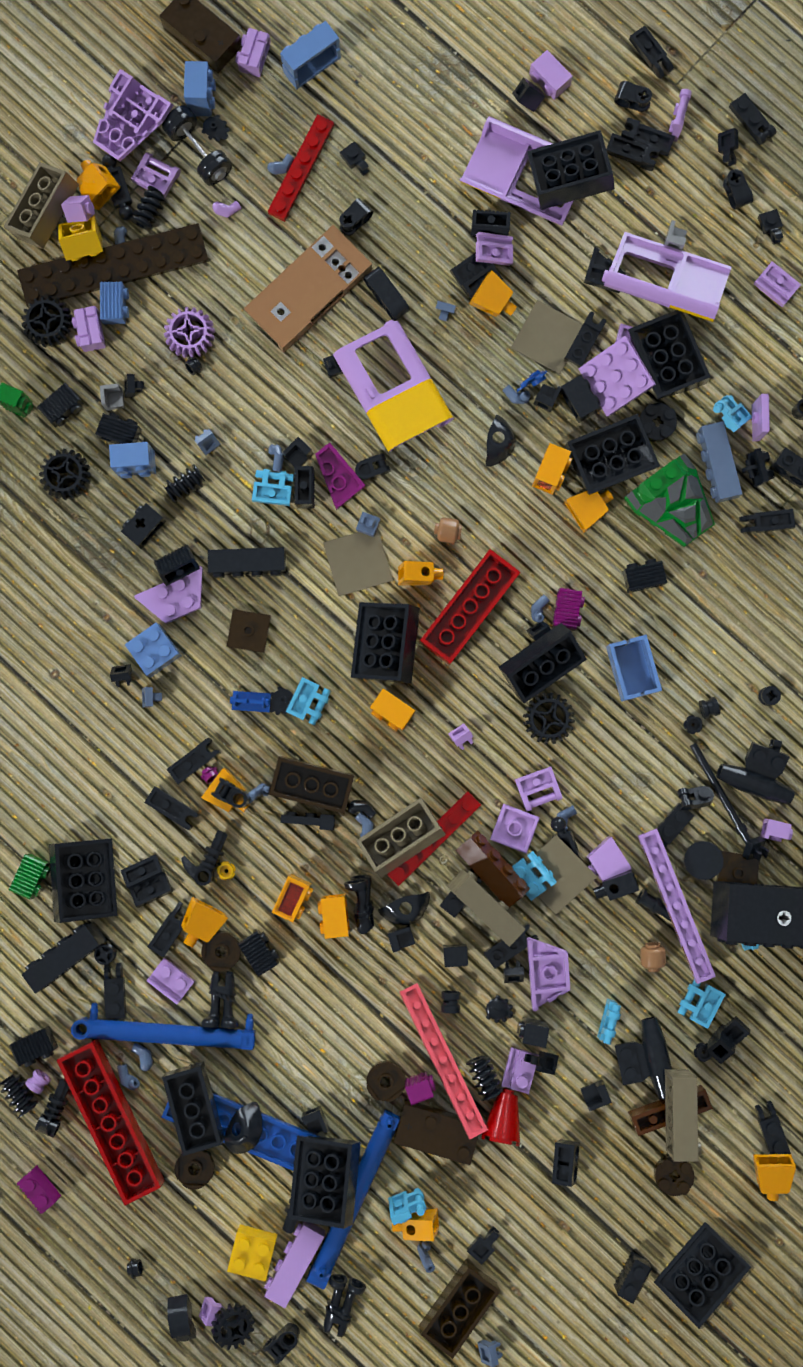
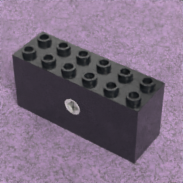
M714 881L710 936L717 938L718 942H725V944L729 945L742 943L746 946H756V944L764 947H775L776 945L782 948L793 949V947H799L803 949V887Z

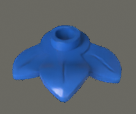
M537 370L529 375V378L520 384L521 387L517 389V392L530 383L534 387L546 379L544 375L547 373V370L542 372Z

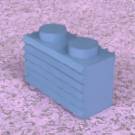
M121 281L100 282V320L103 324H126V318H129V308L126 306V300H129V291Z

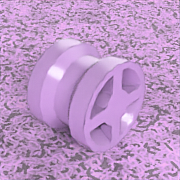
M35 1069L33 1076L28 1078L25 1084L31 1091L41 1094L44 1090L43 1087L50 1083L51 1078L42 1070Z

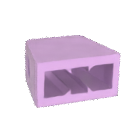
M610 836L586 856L590 863L588 867L602 881L632 869Z

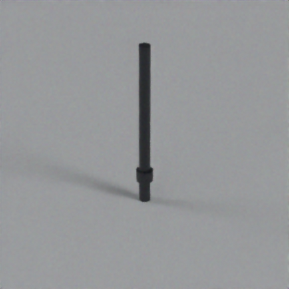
M697 743L690 745L692 752L734 823L736 833L742 837L746 844L747 840L751 839L747 832L748 828L745 823L741 822Z

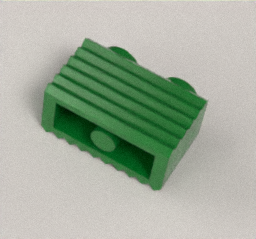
M2 382L0 384V405L23 418L30 414L33 408V401L23 391Z
M25 854L9 891L29 900L34 899L35 896L38 897L42 890L40 884L43 878L46 879L50 873V868H48L50 862L32 854Z

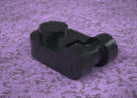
M384 453L362 460L355 467V473L364 481L391 472L389 465H386ZM378 463L379 468L374 469L373 464Z
M707 786L690 789L681 788L677 791L678 797L682 800L681 806L683 810L709 806L714 799L713 790Z

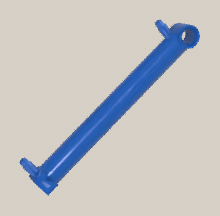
M92 1003L90 1018L82 1017L74 1022L71 1027V1034L78 1040L88 1038L253 1050L255 1047L256 1030L253 1029L254 1019L252 1013L247 1014L244 1029L97 1019V1003ZM80 1024H84L87 1027L86 1033L80 1031Z
M386 1109L380 1116V1121H378L358 1165L353 1224L396 1128H398L400 1116ZM353 1225L345 1229L330 1227L315 1262L310 1268L306 1282L322 1290L326 1288L332 1270Z

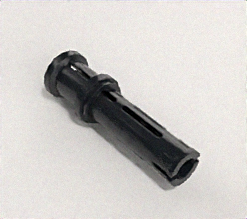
M643 888L638 894L635 903L642 904L651 913H658L671 921L663 900L660 897H654L647 892V889Z

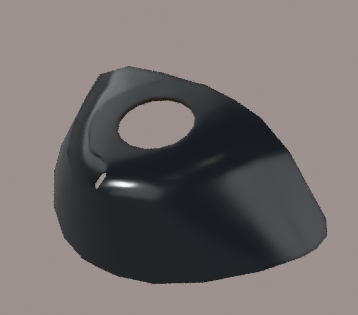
M499 415L495 416L487 436L486 466L488 467L506 460L515 447L513 430L507 421ZM495 432H502L505 439L502 443H495L493 441V434Z
M430 892L399 898L389 905L378 909V912L382 917L394 924L401 926L414 924L424 915L429 904ZM403 902L411 904L412 910L409 914L405 915L400 912L399 907Z
M251 1102L241 1107L229 1122L224 1140L226 1147L233 1154L248 1152L259 1142L262 1133V1116L257 1102ZM235 1123H239L241 1126V1132L237 1136L232 1133V1126Z

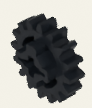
M238 1303L234 1307L228 1304V1309L226 1310L223 1307L220 1308L222 1313L220 1315L215 1314L217 1320L211 1322L213 1326L211 1333L214 1341L219 1344L220 1348L225 1346L227 1350H230L232 1345L237 1349L239 1343L245 1345L244 1339H250L251 1337L248 1333L254 1331L252 1324L255 1321L250 1310L245 1305L240 1307Z

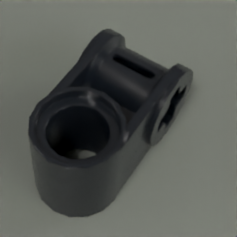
M629 81L620 82L614 102L620 107L645 112L650 107L652 92L647 87H642Z
M738 169L731 170L723 181V188L728 196L731 207L736 210L752 203L753 194L742 171Z
M357 198L341 214L339 218L340 231L345 236L353 235L363 224L369 221L374 211L360 198Z
M219 778L220 782L216 790L211 793L212 796L236 808H245L249 805L250 796L247 792L236 787L226 779ZM238 794L244 796V802L241 805L236 802Z
M294 1323L286 1324L263 1346L262 1350L264 1352L267 1351L271 1355L276 1365L297 1345L300 1334L299 1327ZM286 1334H292L294 1338L290 1339L286 1337Z

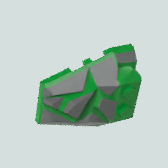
M685 453L665 465L624 497V500L636 515L648 520L652 526H656L664 531L665 535L683 547L715 525L697 470Z

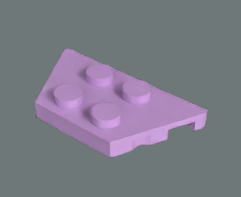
M200 566L199 570L168 586L162 583L134 597L164 623L168 624L201 609L203 568Z
M528 937L527 950L531 1005L534 1012L539 1010L538 1007L546 1002L550 1003L559 995L570 991L569 962L566 950Z

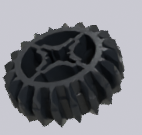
M41 296V301L34 298L35 303L33 305L28 303L30 308L24 309L26 315L21 316V319L25 321L21 323L25 329L24 333L28 335L30 341H34L38 346L42 344L46 348L49 343L51 347H54V342L61 345L60 339L67 340L65 334H71L68 328L73 327L72 322H70L72 321L70 309L66 308L67 305L64 302L60 303L58 298L53 300L52 296H48L47 300L44 296ZM48 309L56 310L61 315L50 314ZM35 328L44 329L46 334L36 332Z
M64 448L62 454L59 450L55 451V456L49 453L50 459L47 460L45 458L43 460L46 465H40V468L44 470L39 473V476L43 477L40 483L45 484L43 489L49 491L48 494L50 496L55 495L56 499L62 497L64 500H67L68 496L71 499H75V493L81 496L80 490H87L84 484H90V481L87 479V477H91V473L88 472L90 466L86 465L87 460L82 458L80 453L75 454L74 450H70L68 453V450ZM63 462L60 467H56L59 463ZM73 462L78 465L79 476L73 473ZM66 471H67L70 475H67V476H65V478H64V477H63L62 475H60L59 473L63 474L64 472L66 473ZM52 474L57 476V487L52 482ZM70 482H75L72 486L67 487Z
M542 693V700L538 695L534 698L537 703L530 700L529 704L532 708L526 706L525 710L529 714H523V718H528L529 720L523 722V725H530L526 732L532 730L534 733L530 737L534 738L538 735L537 742H541L542 738H544V744L546 745L549 739H551L552 744H556V737L560 742L563 741L561 734L568 737L569 734L565 730L572 731L573 727L568 724L575 723L574 719H569V716H573L575 713H568L567 711L572 706H564L567 699L560 702L561 695H557L553 699V693L549 694V698H547L545 693ZM543 703H552L547 712L536 710ZM557 706L564 715V722L556 716ZM548 713H551V718L554 722L550 721L549 724H546L547 719L544 718V715L547 716L549 715ZM534 715L542 721L540 731L534 724ZM550 725L561 727L555 734H545Z

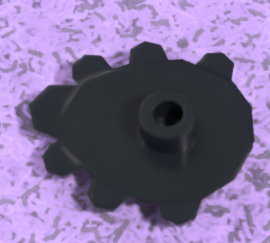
M216 115L204 121L201 131L203 134L206 133L210 140L215 138L219 142L220 138L223 140L228 138L226 132H229L230 129L225 127L227 122L222 121L220 115Z
M279 686L278 691L271 692L272 698L270 701V712L275 711L276 715H279L280 712L287 714L286 709L293 697L292 692Z
M496 995L486 1006V1018L488 1020L494 1019L495 1023H499L501 1019L502 1022H506L507 1018L513 1017V1011H511L513 1005L507 1004L509 1002L508 999L503 1000L500 999L499 995Z

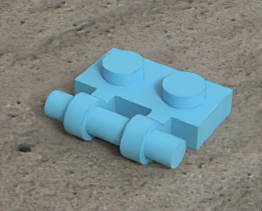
M732 395L724 396L713 407L715 413L722 412L725 426L731 429L733 433L752 418L741 403L737 404Z
M264 469L263 471L256 470L255 477L262 478V482H254L252 502L290 506L292 486H287L285 483L286 481L293 482L294 474H287L286 471H281L280 473L270 472L269 469ZM269 479L279 480V484H270L268 482Z
M302 677L286 712L304 720L307 713L311 715L308 723L315 726L317 720L322 716L321 712L325 703L328 704V697L331 691L324 688L322 694H319L317 690L320 685ZM313 698H316L318 702L315 709L312 710L309 707Z
M533 851L527 855L531 860L530 863H527L522 858L512 865L517 875L530 888L526 895L531 901L547 890L543 882L547 881L550 886L557 883L552 871L544 866L541 857H537ZM534 867L542 874L540 877L533 871Z
M693 980L692 984H689L687 988L688 992L684 1000L681 999L679 1003L681 1006L678 1013L685 1016L687 1010L692 1011L689 1019L708 1029L726 994L706 984L704 990L699 989L701 983L697 984ZM695 994H698L700 998L696 1006H694L691 1002Z
M608 998L597 1037L603 1043L611 1045L612 1038H615L616 1035L615 1027L617 1020H620L621 1014L619 1012L621 1005H618L615 1000Z
M420 1188L414 1189V1192L409 1194L407 1191H403L388 1198L390 1219L393 1225L405 1223L408 1219L412 1218V1213L417 1212L419 1216L425 1213L424 1193Z

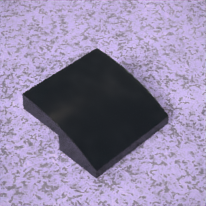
M476 252L450 270L457 283L470 299H472L490 271H493L503 280L494 264L476 262Z
M156 854L121 870L126 887L130 890L137 908L173 892Z

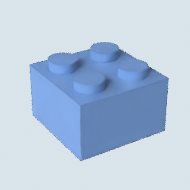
M185 61L184 100L186 106L190 108L195 116H212V109H215L213 91H216L213 70L209 69L208 61Z
M148 442L109 445L110 468L121 478H132V475L149 477L151 474L156 473L155 451Z
M154 623L125 644L143 672L150 678L182 656L158 623Z

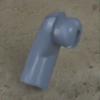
M286 154L283 161L270 162L267 169L275 175L285 174L293 163L294 157Z
M124 226L116 227L114 230L115 245L126 242L127 229Z
M510 385L502 390L514 404H526L531 397L528 391L515 392Z
M271 444L269 446V454L274 455L272 470L281 472L284 459L282 449L279 445Z
M544 594L531 606V617L534 622L540 623L545 618L543 607L550 600Z
M261 783L248 793L250 803L262 794L268 796L270 787L265 783Z
M573 805L559 812L556 816L562 817L566 821L565 831L568 829V818L577 814Z
M362 812L355 817L362 825L360 837L374 829L373 822Z
M135 1043L131 1052L139 1056L140 1069L148 1071L153 1065L151 1051Z
M127 1064L117 1066L121 1085L130 1090L138 1089L140 1081L128 1073Z
M422 1241V1243L418 1244L417 1250L426 1272L431 1273L435 1270V1266L427 1252L431 1249V1245L428 1241Z

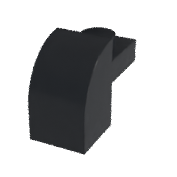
M735 1016L726 1025L722 1024L714 1032L708 1041L706 1051L722 1064L735 1053L736 1045L747 1037L751 1030Z
M188 1295L169 1297L167 1316L171 1338H175L177 1342H186L196 1338L197 1330L192 1321V1304Z

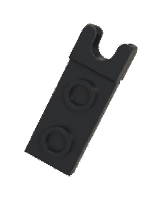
M627 118L625 123V129L629 131L623 130L621 134L622 137L647 146L650 144L658 147L661 150L659 154L668 156L675 138L671 134L640 124V121L632 118Z
M612 133L606 149L607 154L639 165L640 168L648 171H653L656 164L651 158L657 159L661 151L660 148L648 144L647 146Z
M592 311L587 315L564 358L578 367L583 365L606 323V319L603 318L599 324H595L592 321L594 316Z
M210 737L166 769L178 785L221 754L220 750L208 751V746L212 743Z
M154 786L144 802L187 830H191L193 827L187 821L190 815L193 817L200 816L198 811L188 807Z
M286 811V815H281L280 823L320 826V830H334L335 815L321 814L320 817H317L316 813H305V816H297L298 812Z
M528 922L522 925L526 930L510 947L503 940H500L484 951L485 956L494 969L527 948L528 936L525 935V932L530 929ZM533 935L530 937L539 940L537 935Z

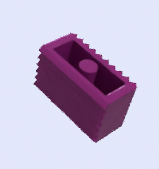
M565 588L558 589L552 624L553 628L560 623L572 631H575L577 626L580 627L582 615H579V610L583 608L585 601L582 591Z
M424 1071V1073H417V1076L406 1077L405 1089L411 1105L434 1097L433 1091H436V1085L432 1075H428Z
M38 1165L17 1182V1186H20L19 1189H22V1192H25L24 1195L30 1198L29 1201H32L39 1214H43L61 1197V1194Z

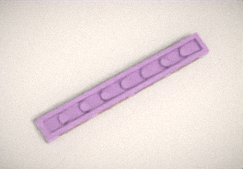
M653 829L638 835L695 982L699 984L716 977L658 830Z

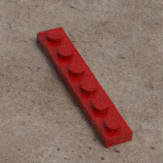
M317 114L268 209L269 215L284 222L286 221L334 127L333 121Z
M467 791L437 820L446 835L387 875L399 886L481 804Z

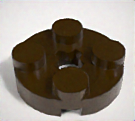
M217 932L208 943L204 942L202 945L201 955L203 961L211 970L217 972H224L234 967L241 956L238 939L228 932ZM220 946H223L224 950L227 951V953L223 954V957L216 953V949H220Z
M390 1060L381 1061L373 1065L366 1078L369 1094L378 1101L391 1102L399 1098L403 1093L405 1086L404 1072L397 1064ZM382 1077H389L391 1079L389 1086L386 1084L381 1085Z
M207 1150L185 1156L181 1153L175 1163V1176L185 1188L192 1190L200 1189L213 1177L215 1163L212 1154ZM193 1163L200 1167L197 1173H193V1170L190 1169Z
M669 1154L666 1155L665 1158L656 1163L654 1168V1179L659 1189L670 1196L688 1194L695 1177L691 1164L689 1162H674ZM677 1170L679 1177L672 1180L669 1174Z

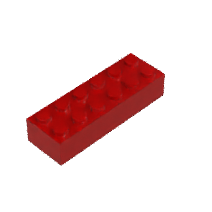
M489 549L420 639V643L448 665H451L517 579L520 571Z

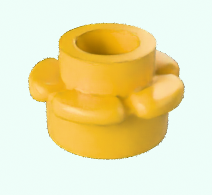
M224 861L217 867V874L220 879L230 880L235 876L236 868L234 864Z

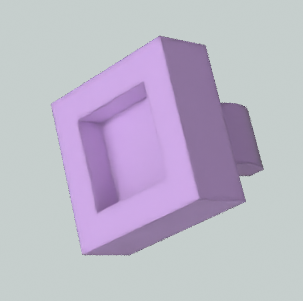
M465 724L448 733L455 745L459 746L462 750L465 749L462 744L467 740L470 744H473L471 739L473 735Z
M212 1297L204 1298L199 1317L205 1326H212L211 1322L217 1320L215 1314L223 1307L222 1304L216 1303Z

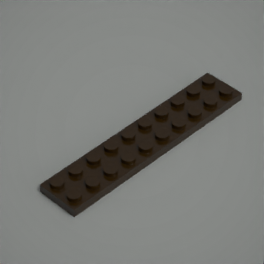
M197 223L104 247L103 252L96 256H84L77 261H66L65 258L19 269L17 272L26 305L30 308L28 303L33 305L35 303L34 298L41 301V296H44L46 300L48 296H52L53 300L55 298L63 300L100 290V282L121 281L125 284L209 262L200 225Z

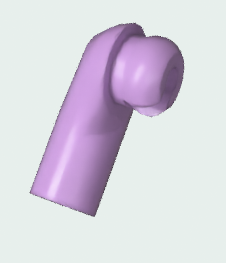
M217 201L213 203L212 208L217 215L228 218L239 211L241 206L237 201L229 206Z

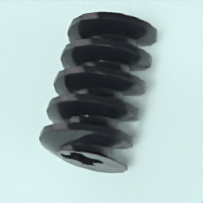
M149 185L147 187L148 190L144 192L145 197H142L141 203L137 205L138 210H134V216L130 217V220L135 225L143 229H153L150 221L154 223L157 221L153 215L160 216L157 208L163 210L164 207L160 203L166 204L168 202L161 191Z
M195 464L192 465L193 471L186 468L187 475L179 472L180 479L173 476L174 483L166 480L167 487L164 486L174 503H177V496L180 499H184L183 492L189 496L190 488L193 491H197L196 484L201 488L203 487L202 481L204 478Z
M483 1055L466 1062V1065H473L469 1073H476L472 1080H479L475 1088H482L478 1095H485L481 1101H486L498 1096L503 1089L502 1086H498L500 1081L495 1078L497 1076L496 1072L492 1071L494 1068L493 1064H488L491 1061L490 1057Z
M12 1074L0 1082V1086L4 1085L0 1092H8L4 1099H12L9 1107L16 1106L13 1114L20 1112L18 1116L20 1118L32 1110L38 1102H30L34 1095H26L30 1089L28 1087L22 1088L25 1081L18 1082L22 1075Z

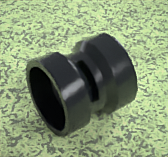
M441 991V998L443 999L441 1012L460 1013V1005L458 1003L461 999V992Z

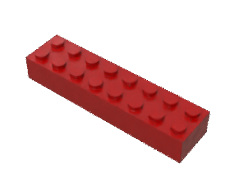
M94 1039L62 1055L57 1059V1063L124 1206L161 1188L165 1180L99 1040Z

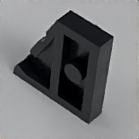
M594 247L584 283L620 293V291L604 286L605 282L602 281L605 270L609 271L613 261L609 258L606 259L599 252L600 250ZM619 268L618 273L626 275V273Z

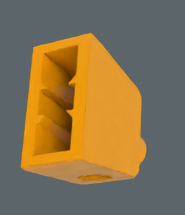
M84 160L81 163L83 172L77 178L81 196L89 195L94 209L100 210L117 192L120 185L104 165L92 163L91 160Z
M493 271L486 275L469 302L471 306L495 317L502 310L511 316L517 308L516 305L509 301L513 291Z
M609 490L600 495L598 492L588 495L587 491L566 499L564 504L582 532L585 533L609 511L606 504L613 500V496Z
M403 561L398 566V586L430 585L434 580H443V568H434L433 562Z
M223 768L201 798L227 812H231L234 806L211 795L220 782L219 778L226 779L245 792L247 790L228 769ZM242 794L236 796V802L239 805L244 802ZM250 804L245 808L238 809H240L242 812H245L247 808L250 806Z
M192 897L181 924L183 930L188 933L183 942L192 948L198 939L208 943L228 917L224 912Z
M753 1154L760 1192L767 1194V1199L770 1201H777L779 1194H788L796 1170L792 1155Z
M438 1208L426 1209L422 1216L414 1212L412 1213V1218L408 1219L405 1223H398L396 1225L392 1223V1231L402 1232L404 1240L434 1241L439 1231Z

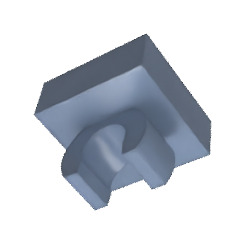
M437 301L436 309L441 310L439 319L447 321L449 312L455 313L457 306Z
M204 429V433L199 437L196 435L194 440L205 455L221 445L210 429Z
M362 512L356 531L374 537L381 519Z
M153 687L142 688V708H150L153 706V702L162 701V693H153Z
M487 1340L479 1341L478 1347L481 1362L490 1367L499 1365L498 1359L503 1354L499 1351L496 1352V1347L500 1346L501 1343L495 1340L491 1342Z

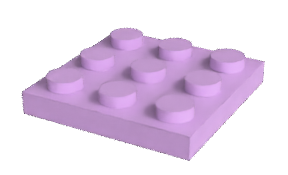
M628 336L622 337L578 368L583 378L588 380L592 393L598 397L600 406L607 417L656 385Z

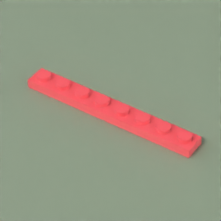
M418 983L400 991L402 1000L468 1138L472 1139L488 1129Z

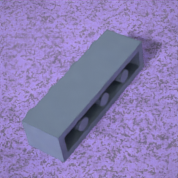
M724 421L701 426L696 434L698 444H701L702 447L701 458L706 463V477L711 482L710 493L712 498H715L716 503L739 498L742 495V490Z

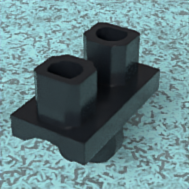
M761 448L746 454V467L742 469V473L749 474L754 487L761 486L775 477L773 470L766 469L765 463L770 460L768 452L761 451Z

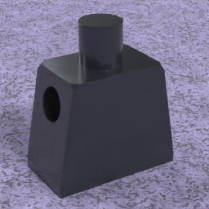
M632 869L602 881L603 885L593 888L597 900L608 896L610 901L639 891V885ZM616 884L618 888L613 890L610 888V885Z

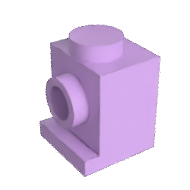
M764 819L760 836L769 839L770 836V840L782 842V839L791 840L793 835L792 824Z

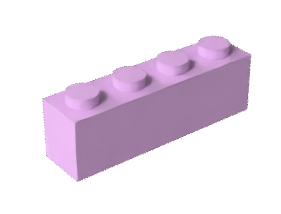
M303 1222L302 1225L298 1223L293 1233L295 1235L294 1240L287 1243L283 1251L286 1253L283 1260L279 1259L274 1267L276 1273L273 1278L269 1276L264 1288L266 1292L264 1297L283 1308H286L325 1236V1230L313 1223Z

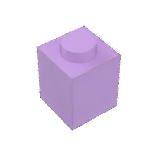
M89 195L69 196L61 204L67 223L88 221L95 214L94 205Z

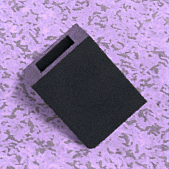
M524 77L512 92L520 104L533 112L545 98L541 89Z
M543 384L533 405L551 412L562 387L558 386L556 390Z
M299 437L283 451L284 458L294 467L302 466L313 455L312 449Z
M410 925L388 931L387 933L393 953L400 951L401 948L415 944Z
M466 944L443 945L445 967L468 966Z
M602 1080L581 1088L589 1111L612 1103Z
M321 1106L302 1113L301 1119L303 1124L307 1125L309 1132L317 1134L323 1131L325 1134L329 1131V1126Z

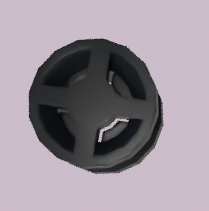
M768 686L759 691L758 699L762 705H775L781 699V692L777 687Z
M715 697L710 698L708 701H699V709L704 719L709 718L711 715H720L719 704Z
M108 943L99 946L94 953L95 960L102 965L109 964L117 956L114 945Z

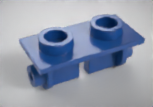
M233 691V696L230 697L232 710L270 713L271 693Z

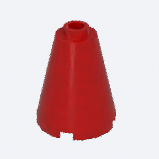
M503 1089L496 1097L485 1124L488 1130L481 1134V1139L485 1140V1136H490L489 1141L512 1145V1141H515L516 1146L520 1147L518 1096L514 1095V1091Z

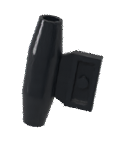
M753 741L745 757V768L722 763L717 770L716 777L737 790L764 800L790 804L795 795L793 789L776 780L783 773L790 756Z
M657 1017L644 1018L641 1020L642 1044L632 1041L615 1045L623 1085L643 1082L650 1076L658 1099L664 1100L665 1069H672L667 1043Z

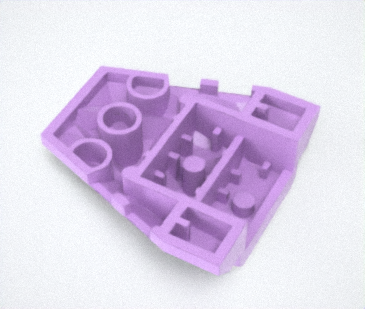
M120 69L109 87L111 96L109 102L104 104L105 116L104 119L99 120L93 143L121 162L164 122L174 105L160 95H156Z

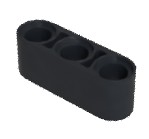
M379 266L363 277L367 287L392 320L396 321L410 311L407 302Z

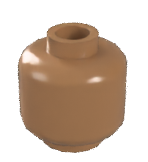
M442 517L439 523H435L434 534L437 535L439 542L454 544L457 540H460L462 525L459 524L457 519Z
M658 942L645 943V946L640 949L641 965L647 968L649 972H659L660 968L666 966V949Z

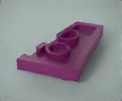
M330 442L315 453L337 511L362 491L366 485Z

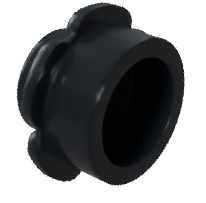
M189 357V360L185 362L186 369L191 375L200 374V368H202L200 361L197 358Z
M691 715L684 721V729L689 734L699 733L702 730V720L699 717Z
M698 1043L696 1049H694V1056L701 1062H706L712 1058L706 1051L708 1043Z
M132 1258L130 1263L127 1264V1274L132 1279H136V1277L142 1276L143 1265L140 1259Z

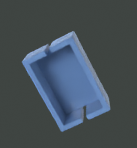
M327 21L317 24L312 31L300 36L291 46H286L280 53L283 73L296 90L341 58L339 37Z
M647 634L606 646L621 702L662 691Z

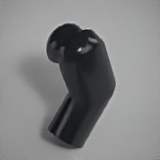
M353 800L348 805V811L351 814L364 812L371 819L377 813L365 800Z

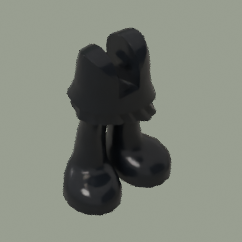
M370 875L353 876L350 878V881L344 883L345 889L354 891L357 896V903L353 912L356 928L360 934H366L374 927V906H372L373 900H370L372 883Z
M227 971L225 986H220V972H213L209 986L211 1009L209 1016L202 1020V1027L220 1026V998L224 999L221 1027L238 1028V1020L233 1017L232 1002H236L234 998L236 993L233 972Z
M333 1274L330 1276L329 1284L334 1290L332 1300H327L328 1305L326 1306L323 1328L324 1332L329 1334L333 1323L338 1324L337 1336L343 1337L351 1322L352 1315L350 1312L356 1295H362L365 1292L366 1285L356 1278H350L345 1300L341 1307L340 1301L347 1283V1277L342 1274Z

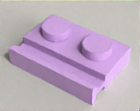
M483 232L476 234V262L507 266L513 264L512 236Z
M774 262L768 265L753 284L781 307L786 304L801 286L798 281Z
M163 958L147 979V982L177 1005L195 980L167 958Z
M511 1047L501 1086L529 1094L536 1065L525 1062V1054L539 1055Z

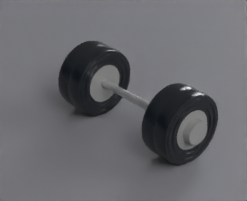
M186 105L178 106L169 112L162 123V128L172 141H180L188 136L204 157L197 167L198 175L208 186L215 185L230 173L232 162L222 150L213 151L208 155L203 151L191 135L198 122L196 116Z

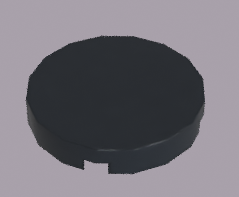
M700 841L688 848L685 853L684 863L686 870L693 877L708 880L720 873L724 859L722 852L716 845Z

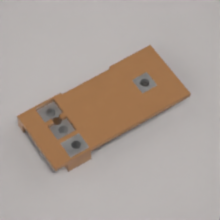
M332 225L258 294L244 310L278 344L279 349L285 353L356 286L364 276L373 270L372 263ZM343 291V293L334 302H332L317 318H315L311 322V320L320 311H322L337 295H339ZM278 310H284V314L278 315Z

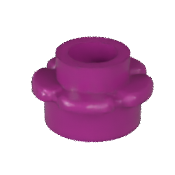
M209 766L202 771L201 779L205 780L207 784L212 783L219 774L217 767L212 768Z

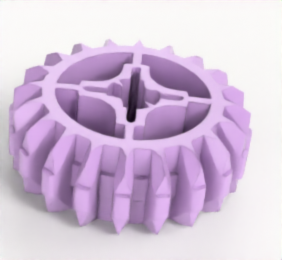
M185 307V312H182L178 308L179 314L172 313L173 319L167 318L169 325H164V329L167 331L164 333V337L167 338L166 344L170 345V350L175 351L176 355L179 356L182 353L185 359L188 354L194 358L195 353L201 357L200 351L203 350L207 353L206 346L212 347L210 341L215 339L214 335H212L215 333V329L212 327L213 322L209 320L207 314L204 315L202 310L197 312L196 308L193 307L189 311V308ZM191 320L201 323L204 327L192 325ZM189 327H190V329H191L190 339H189V337H188V335H187V334H189ZM176 338L186 340L188 345L180 344L176 341Z

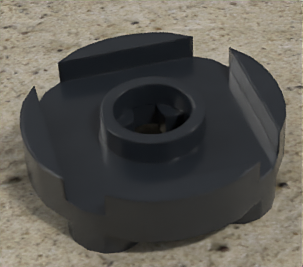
M662 403L649 404L639 416L648 439L653 442H661L674 433L677 426L675 410ZM659 418L662 424L656 427L653 420Z

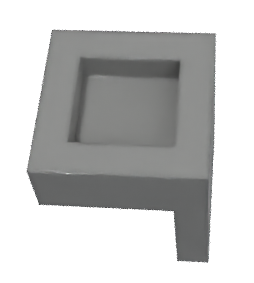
M672 220L664 245L682 250L686 242L687 231L674 227L676 221Z
M119 384L100 386L101 404L106 411L125 408L124 393Z

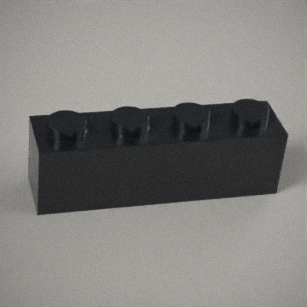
M284 547L207 550L208 573L213 578H225V575H232L233 578H242L244 574H251V577H262L263 574L282 576V573H286V550Z

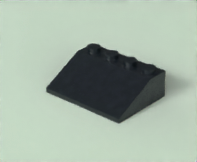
M601 130L527 151L541 210L615 189L613 171Z
M675 310L628 329L638 355L656 383L652 389L657 399L690 391L707 384L711 378L683 312Z
M638 414L568 441L565 445V449L571 451L569 456L572 458L571 464L588 495L660 467Z
M359 602L351 678L412 684L420 608L410 604Z
M112 838L49 844L54 922L64 923L118 916Z
M297 1136L289 1219L341 1229L353 1225L360 1141Z
M704 1222L654 1283L698 1329H703L755 1267L708 1223Z

